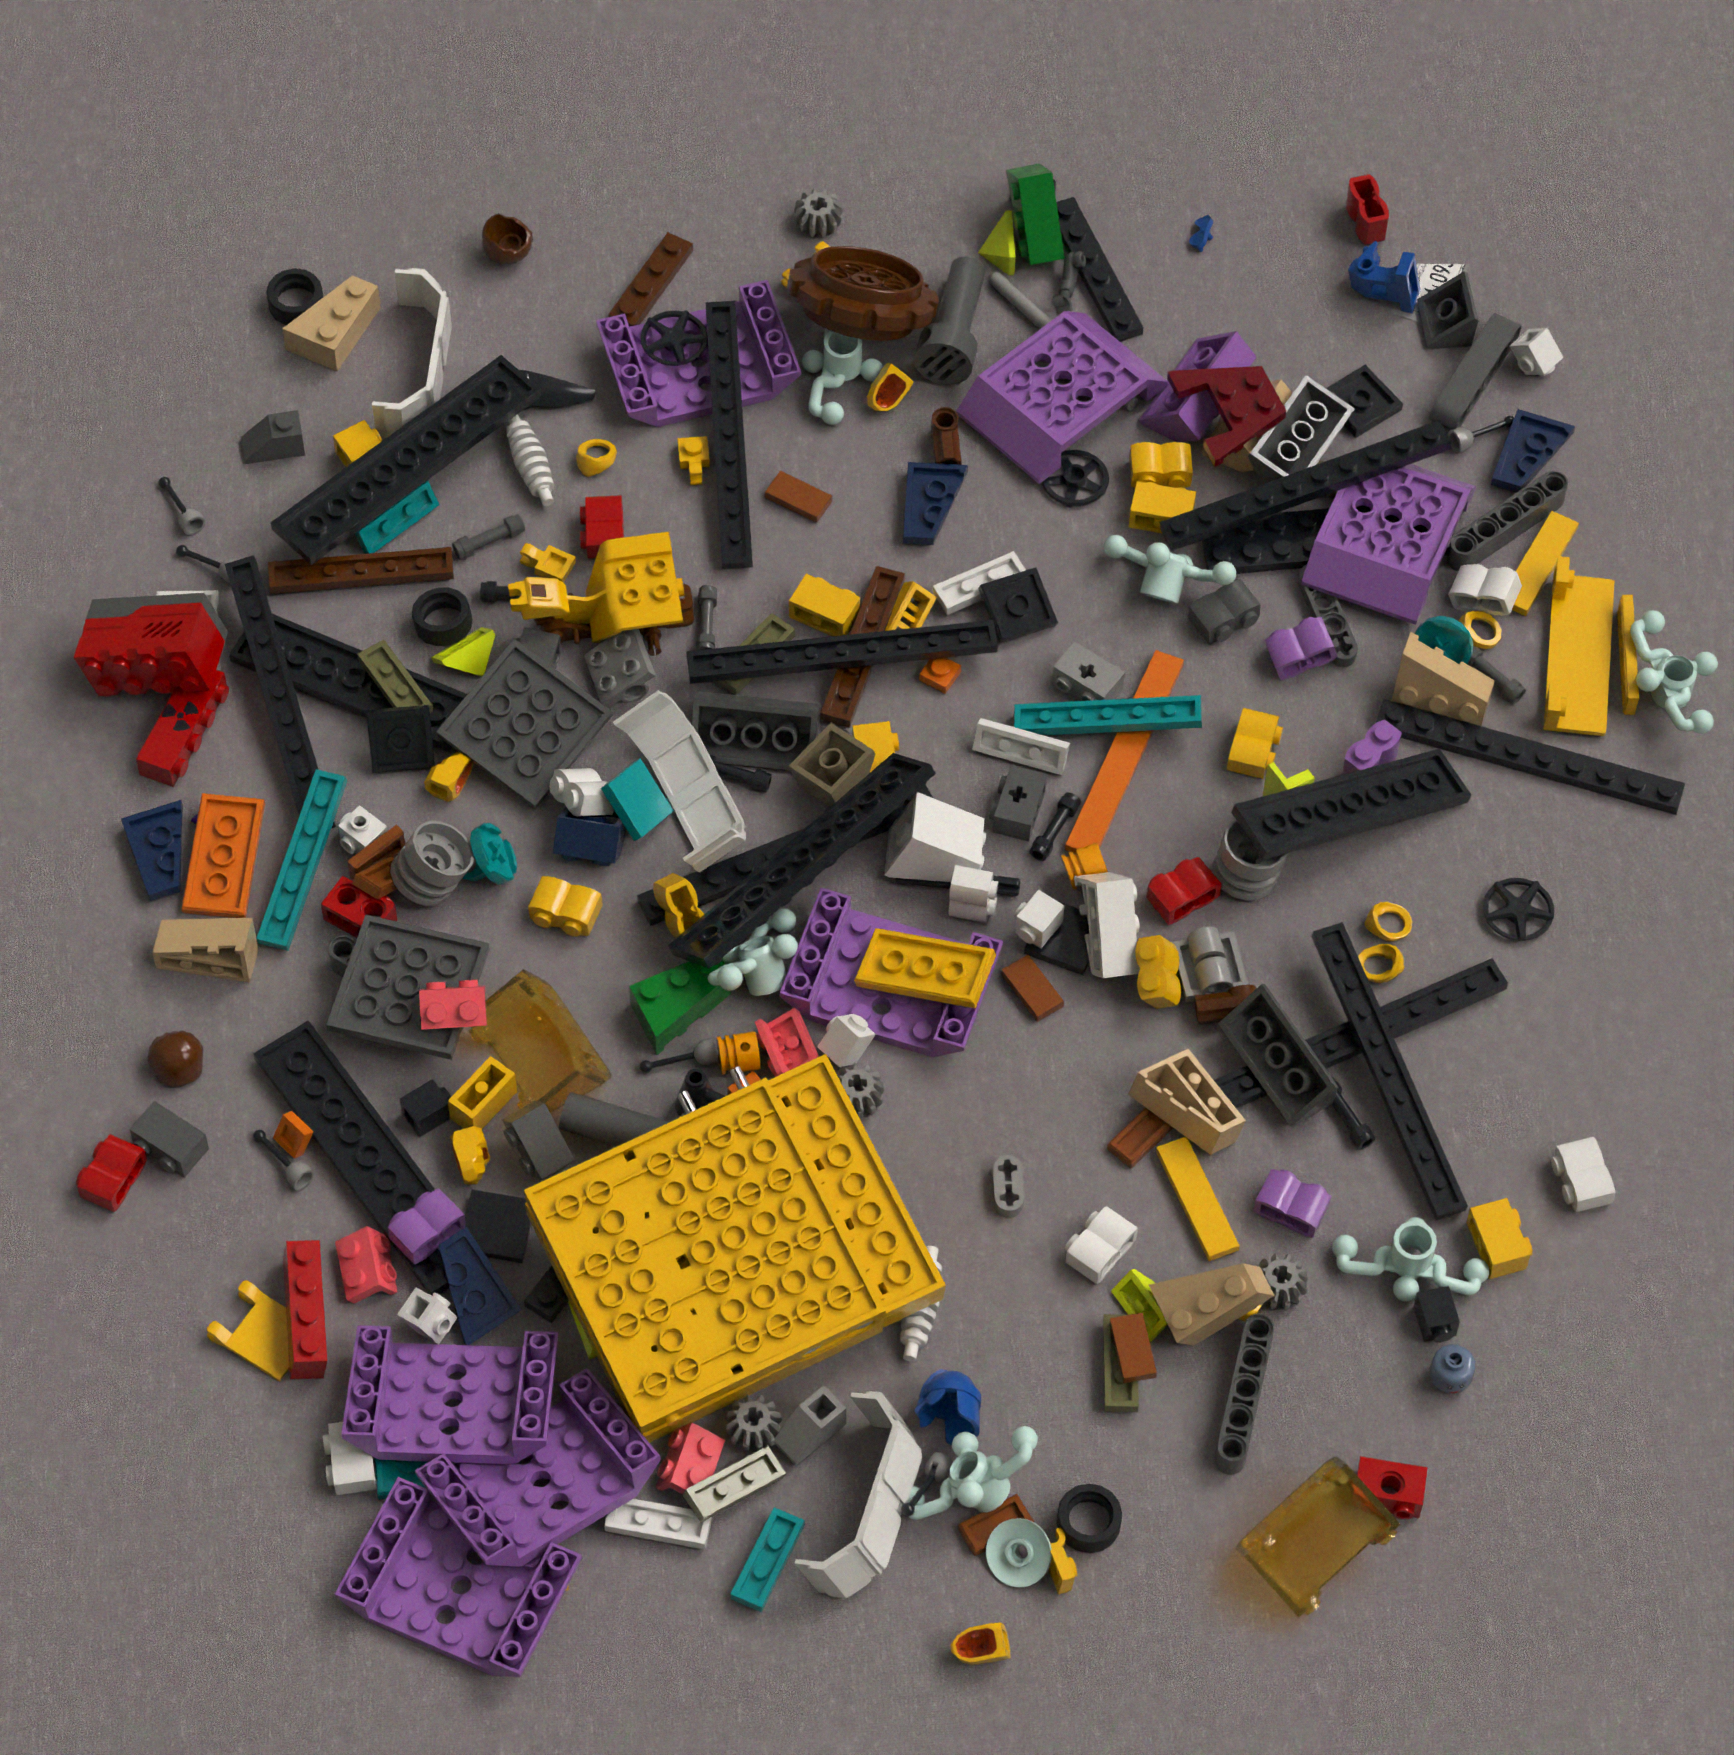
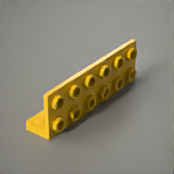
M1558 556L1552 582L1543 730L1605 736L1607 728L1614 580L1574 575L1575 570L1569 569L1570 557Z

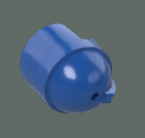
M944 1369L936 1371L923 1384L914 1410L920 1420V1427L928 1426L936 1417L945 1420V1439L949 1445H952L954 1437L961 1432L972 1433L977 1438L980 1432L981 1393L972 1380L959 1371Z

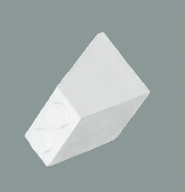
M916 792L889 829L884 875L890 878L951 882L955 865L981 870L984 863L982 847L986 840V833L983 832L985 818Z

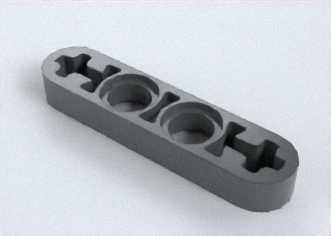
M1304 565L1299 572L1298 585L1309 612L1313 618L1322 617L1325 625L1336 623L1341 627V630L1338 632L1328 631L1338 656L1331 662L1339 667H1348L1356 660L1358 646L1337 597L1301 585L1307 566ZM1323 598L1328 600L1331 605L1327 608H1320L1316 606L1314 601ZM1342 640L1341 646L1345 652H1349L1348 655L1338 652L1339 641Z

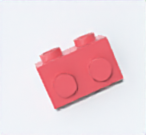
M478 980L458 981L459 987H446L445 982L426 983V989L419 990L421 1030L487 1026L485 985H478Z
M796 1008L789 1010L769 1023L764 1022L762 1019L755 1021L758 1033H756L757 1041L762 1049L767 1051L770 1058L767 1060V1064L775 1077L819 1057L801 1013Z
M366 1226L335 1242L347 1301L355 1304L379 1291L389 1295L397 1293L395 1282L397 1274L392 1266L389 1252L391 1245L386 1235Z
M693 1422L676 1428L668 1439L667 1445L670 1448L667 1456L657 1470L659 1479L656 1488L660 1491L672 1488L683 1494L687 1488L714 1475L725 1439Z

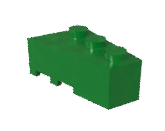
M1040 163L1007 169L1009 191L1014 208L1013 219L1020 241L1017 242L1020 258H1024V261L1029 265L1064 259L1052 172Z
M723 960L710 969L692 962H686L629 986L630 1005L656 1055L664 1050V1046L677 1035L680 1037L687 1031V1027L699 1017L703 1018L731 995V991L723 989L720 985H711L708 981V975L711 972L725 965Z

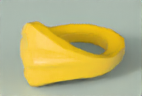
M591 439L583 442L578 447L576 454L577 466L584 476L590 477L608 469L614 463L617 455L614 444L602 439ZM593 446H602L607 448L609 453L595 458L587 455L586 450Z
M1484 611L1467 612L1458 620L1470 632L1473 646L1491 649L1501 640L1502 630L1499 623ZM1472 620H1483L1490 624L1494 630V638L1484 640L1476 635L1474 629L1471 628Z
M1380 902L1371 908L1364 924L1366 929L1373 935L1385 941H1397L1405 938L1411 932L1413 921L1409 912L1402 906L1390 902ZM1384 913H1394L1403 920L1404 929L1398 933L1387 932L1381 928L1378 917H1381Z
M1378 944L1366 948L1358 955L1370 982H1389L1404 969L1402 952L1396 946L1390 944ZM1372 956H1383L1386 959L1392 960V969L1387 970L1383 974H1370L1365 970L1364 963Z

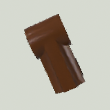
M949 407L938 408L932 414L931 438L933 440L935 463L962 465L958 433L959 417L956 411Z
M1249 984L1239 985L1230 988L1228 992L1196 995L1194 1000L1198 1025L1217 1023L1223 1020L1257 989L1256 986Z

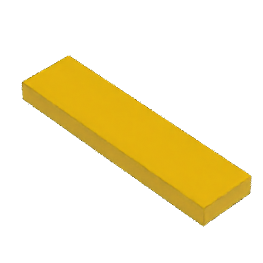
M1554 511L1550 512L1516 570L1522 587L1512 608L1513 611L1527 616L1553 572L1557 557L1563 555L1577 531L1579 522Z
M1622 595L1617 609L1622 713L1624 715H1635L1639 701V687L1636 683V676L1638 674L1637 653L1630 634L1631 625L1635 622L1633 595Z
M1183 1137L1156 1147V1154L1208 1261L1239 1251L1240 1245L1188 1138Z

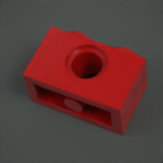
M1360 1456L1352 1507L1360 1508L1361 1511L1371 1514L1378 1512L1391 1513L1400 1519L1420 1518L1428 1467ZM1385 1486H1390L1397 1491V1493L1387 1494L1382 1490V1488Z

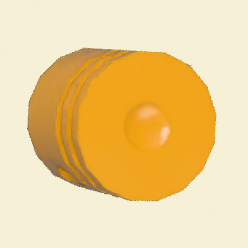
M1097 842L1077 849L1075 854L1071 851L1068 852L1069 856L1061 855L1073 890L1077 889L1074 876L1108 872Z
M755 1031L733 1034L732 1038H729V1035H725L724 1039H721V1036L716 1037L722 1075H725L726 1071L730 1073L731 1069L736 1070L735 1067L737 1066L741 1068L742 1072L761 1069Z

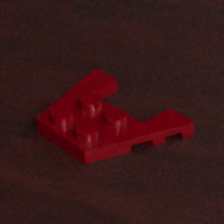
M1262 366L1173 370L1167 373V380L1177 399L1207 390L1229 430L1228 432L1204 439L1203 447L1214 467L1222 464L1224 458L1231 453L1236 454L1242 450L1244 444L1254 437H1260L1286 418V409Z

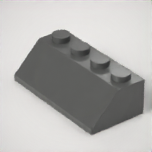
M698 691L693 701L692 725L699 734L709 755L716 756L717 762L790 770L789 765L818 736L821 704Z

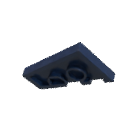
M1517 409L1492 476L1491 485L1516 493L1526 487L1571 437L1575 426Z
M908 462L903 544L934 545L968 473V465Z
M182 800L121 818L149 901L180 892Z
M467 1227L437 1246L456 1316L458 1317L464 1345H471L522 1310Z

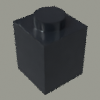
M432 1079L400 1098L402 1115L418 1137L450 1120L448 1100L451 1096L445 1087L439 1088Z
M1449 1286L1417 1292L1413 1308L1424 1342L1432 1340L1435 1342H1445L1456 1336L1460 1320Z

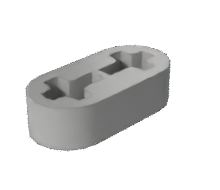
M1011 1155L1000 1156L993 1165L994 1207L999 1215L1012 1218L1019 1215L1023 1210V1170L1018 1158ZM1004 1167H1010L1012 1172L1011 1181H1005ZM1008 1191H1011L1013 1206L1006 1205L1005 1194Z

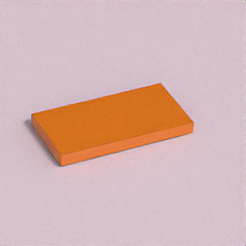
M202 793L182 903L183 913L246 918L265 809L264 799Z

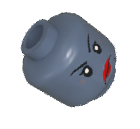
M1454 1344L1441 1347L1435 1353L1430 1366V1378L1433 1384L1440 1391L1448 1394L1463 1392L1470 1386L1475 1373V1360L1472 1353L1465 1347Z

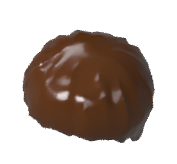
M500 213L491 216L486 221L482 230V245L485 254L494 262L507 265L516 264L517 261H522L524 257L528 256L532 248V231L522 221L515 217H506Z
M183 1030L179 1032L172 1031L171 1033L166 1032L164 1035L156 1037L150 1045L148 1063L161 1084L168 1087L183 1086L198 1079L202 1074L203 1047L192 1033Z

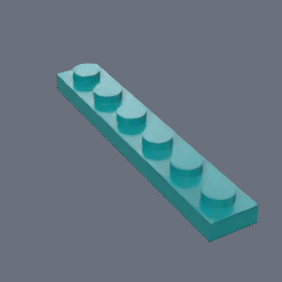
M1201 695L1014 704V727L1040 735L1202 728Z
M318 769L315 770L256 938L258 944L289 951L348 782L346 776Z

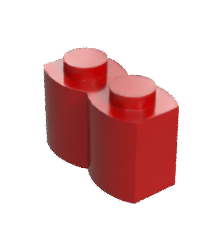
M1370 174L1350 178L1346 199L1347 213L1356 222V234L1365 245L1371 244L1374 241L1380 242L1385 240L1389 219L1388 206L1379 197L1378 183Z
M622 495L585 497V506H580V524L586 525V531H580L581 549H587L588 559L597 557L599 547L604 541L624 538Z
M1200 857L1191 860L1185 859L1177 864L1174 871L1154 876L1148 884L1146 898L1166 923L1170 925L1185 918L1194 910L1200 909L1220 896L1221 883Z
M110 1134L104 1142L100 1141L96 1145L93 1152L94 1160L87 1168L81 1169L76 1179V1185L81 1198L115 1212L123 1203L130 1187L141 1174L147 1162L145 1149Z

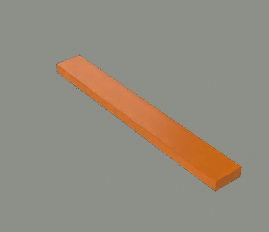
M1155 650L1133 698L1170 697L1184 666V659ZM1154 730L1117 732L1065 844L1066 851H1072L1075 854L1077 849L1096 842L1100 849Z

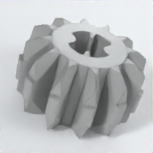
M813 188L811 194L802 192L800 200H796L794 205L796 225H799L801 233L809 231L811 237L815 234H821L824 238L826 232L835 234L837 226H841L843 221V205L841 201H838L836 193L828 195L826 189L822 192H816Z
M855 1062L852 1064V1070L841 1067L837 1076L859 1118L863 1117L864 1111L873 1115L876 1106H881L883 1103L882 1094L885 1092V1084L880 1081L881 1075L879 1071L870 1073V1066L868 1064L863 1069H858V1065Z
M1274 1253L1271 1261L1263 1258L1259 1264L1274 1294V1297L1269 1299L1272 1310L1277 1307V1304H1281L1285 1311L1289 1309L1290 1302L1298 1305L1302 1300L1301 1295L1307 1294L1308 1291L1306 1282L1309 1275L1307 1271L1301 1270V1260L1294 1263L1290 1262L1291 1256L1289 1253L1284 1257V1260L1279 1259L1278 1255ZM1277 1280H1282L1284 1283H1278Z
M747 1394L744 1397V1404L735 1400L732 1404L733 1411H727L726 1421L728 1423L725 1425V1432L727 1435H732L731 1443L734 1446L743 1443L745 1453L751 1446H755L757 1451L761 1450L763 1443L772 1447L775 1443L774 1436H777L780 1432L781 1426L779 1424L782 1422L781 1413L775 1412V1403L771 1401L764 1404V1397L762 1395L756 1401H752L751 1397ZM751 1421H756V1426H751Z

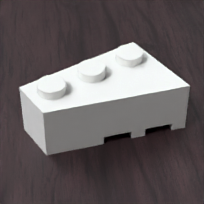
M1111 872L1074 876L1075 886H1082L1085 903L1079 905L1080 914L1087 915L1089 934L1085 935L1092 975L1101 978L1139 974L1135 950L1137 944L1136 933L1139 932L1140 925L1139 919L1135 914L1134 902L1137 900V888L1133 883V879Z

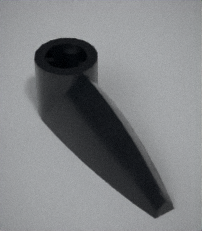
M519 370L541 389V397L525 409L531 408L532 405L547 407L575 405L592 400L595 397L596 390L544 374Z

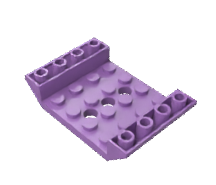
M768 280L739 286V301L735 302L742 407L773 400L801 376L798 361ZM706 309L690 312L691 315L703 323L707 331ZM625 313L596 320L628 417L661 427L712 414L711 390L700 388L702 384L710 383L708 339L704 352L696 359L706 362L705 366L695 367L691 364L692 362L680 366H668L654 361L643 350L641 331L645 323L629 327ZM679 317L664 318L658 322L671 328ZM688 320L684 332L702 335L699 328ZM652 327L649 328L646 335L647 346L662 337ZM686 343L683 348L685 359L696 354L701 347V343ZM665 348L653 352L660 359L676 361L674 353Z
M1064 311L978 375L956 410V413L1040 484L1061 468V453L1136 395L1148 401L1168 386V381L1087 314ZM1046 361L1049 363V366L1038 367L1035 363ZM1067 378L1070 380V383L1061 385L1056 380ZM1078 396H1089L1091 400L1080 402L1076 398Z
M1409 464L1338 490L1315 539L1301 585L1416 625L1425 606L1430 584L1463 511L1466 512L1476 486ZM1364 505L1369 507L1371 511L1363 513L1358 511L1356 507ZM1393 515L1398 517L1400 521L1392 523L1387 521L1385 517ZM1422 525L1428 528L1429 531L1421 533L1413 527Z
M820 888L779 996L793 1008L800 1011L808 1020L825 1026L836 1016L855 1014L865 1019L868 1027L876 1034L873 1040L930 1057L964 1051L1002 949L1003 941L975 932L972 933L969 945L991 948L996 953L976 1009L857 987L854 980L875 928L963 944L968 943L852 910L851 896ZM878 1004H885L890 1008V1011L880 1015L873 1011V1007Z
M357 1325L341 1433L342 1439L378 1460L430 1462L444 1453L450 1462L516 1464L547 1445L559 1333L525 1331L523 1347L393 1343L391 1326ZM454 1372H461L465 1374V1376L459 1380H452L448 1378V1376ZM451 1399H457L462 1402L456 1407L445 1405ZM449 1426L458 1429L454 1434L450 1435L441 1432Z
M588 1368L559 1384L562 1401L551 1407L547 1445L528 1456L532 1458L530 1463L521 1465L458 1462L453 1465L443 1453L415 1470L417 1477L486 1565L512 1567L525 1565L546 1552L551 1542L555 1544L563 1542L634 1499L660 1462V1455ZM545 1478L550 1480V1483L544 1487L533 1485L539 1479ZM555 1502H568L564 1509L557 1510L551 1508Z
M398 1477L338 1586L335 1597L368 1622L491 1676L521 1677L582 1559V1555L551 1542L546 1552L521 1567L486 1565L485 1562L473 1565L468 1562L470 1554L475 1552L474 1548L437 1502L431 1500L429 1491L424 1487ZM464 1580L471 1584L470 1590L465 1594L460 1595L452 1591L454 1584L458 1581ZM451 1610L456 1614L455 1619L449 1624H441L437 1621V1616L440 1612Z

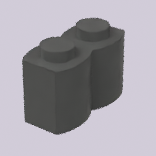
M1236 579L1229 585H1223L1216 592L1209 593L1193 602L1189 606L1188 618L1208 644L1216 641L1223 642L1232 635L1234 630L1243 627L1249 628L1254 625L1260 616L1261 604L1243 581Z

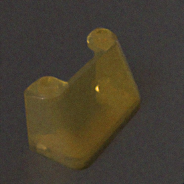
M525 969L520 971L486 1000L487 1026H474L469 1030L470 1035L478 1044L482 1045L485 1043L492 1047L503 1065L515 1073L516 1084L521 1090L518 1094L520 1101L517 1103L519 1109L536 1100L545 1103L551 1113L564 1106L570 1092L585 1095L602 1086L612 1077L611 1072L554 988L545 980Z
M1333 1457L1319 1467L1248 1532L1237 1544L1236 1550L1286 1605L1300 1617L1302 1614L1309 1615L1318 1608L1321 1603L1319 1597L1322 1594L1320 1589L1369 1544L1376 1545L1380 1543L1383 1546L1390 1542L1397 1534L1395 1529L1401 1524L1344 1461L1338 1457Z

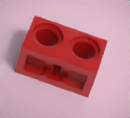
M344 876L339 879L321 903L323 920L356 938L366 914L371 916L379 915V918L398 921L396 906L389 897L385 895L377 900L353 885V881ZM345 901H353L351 904H342Z

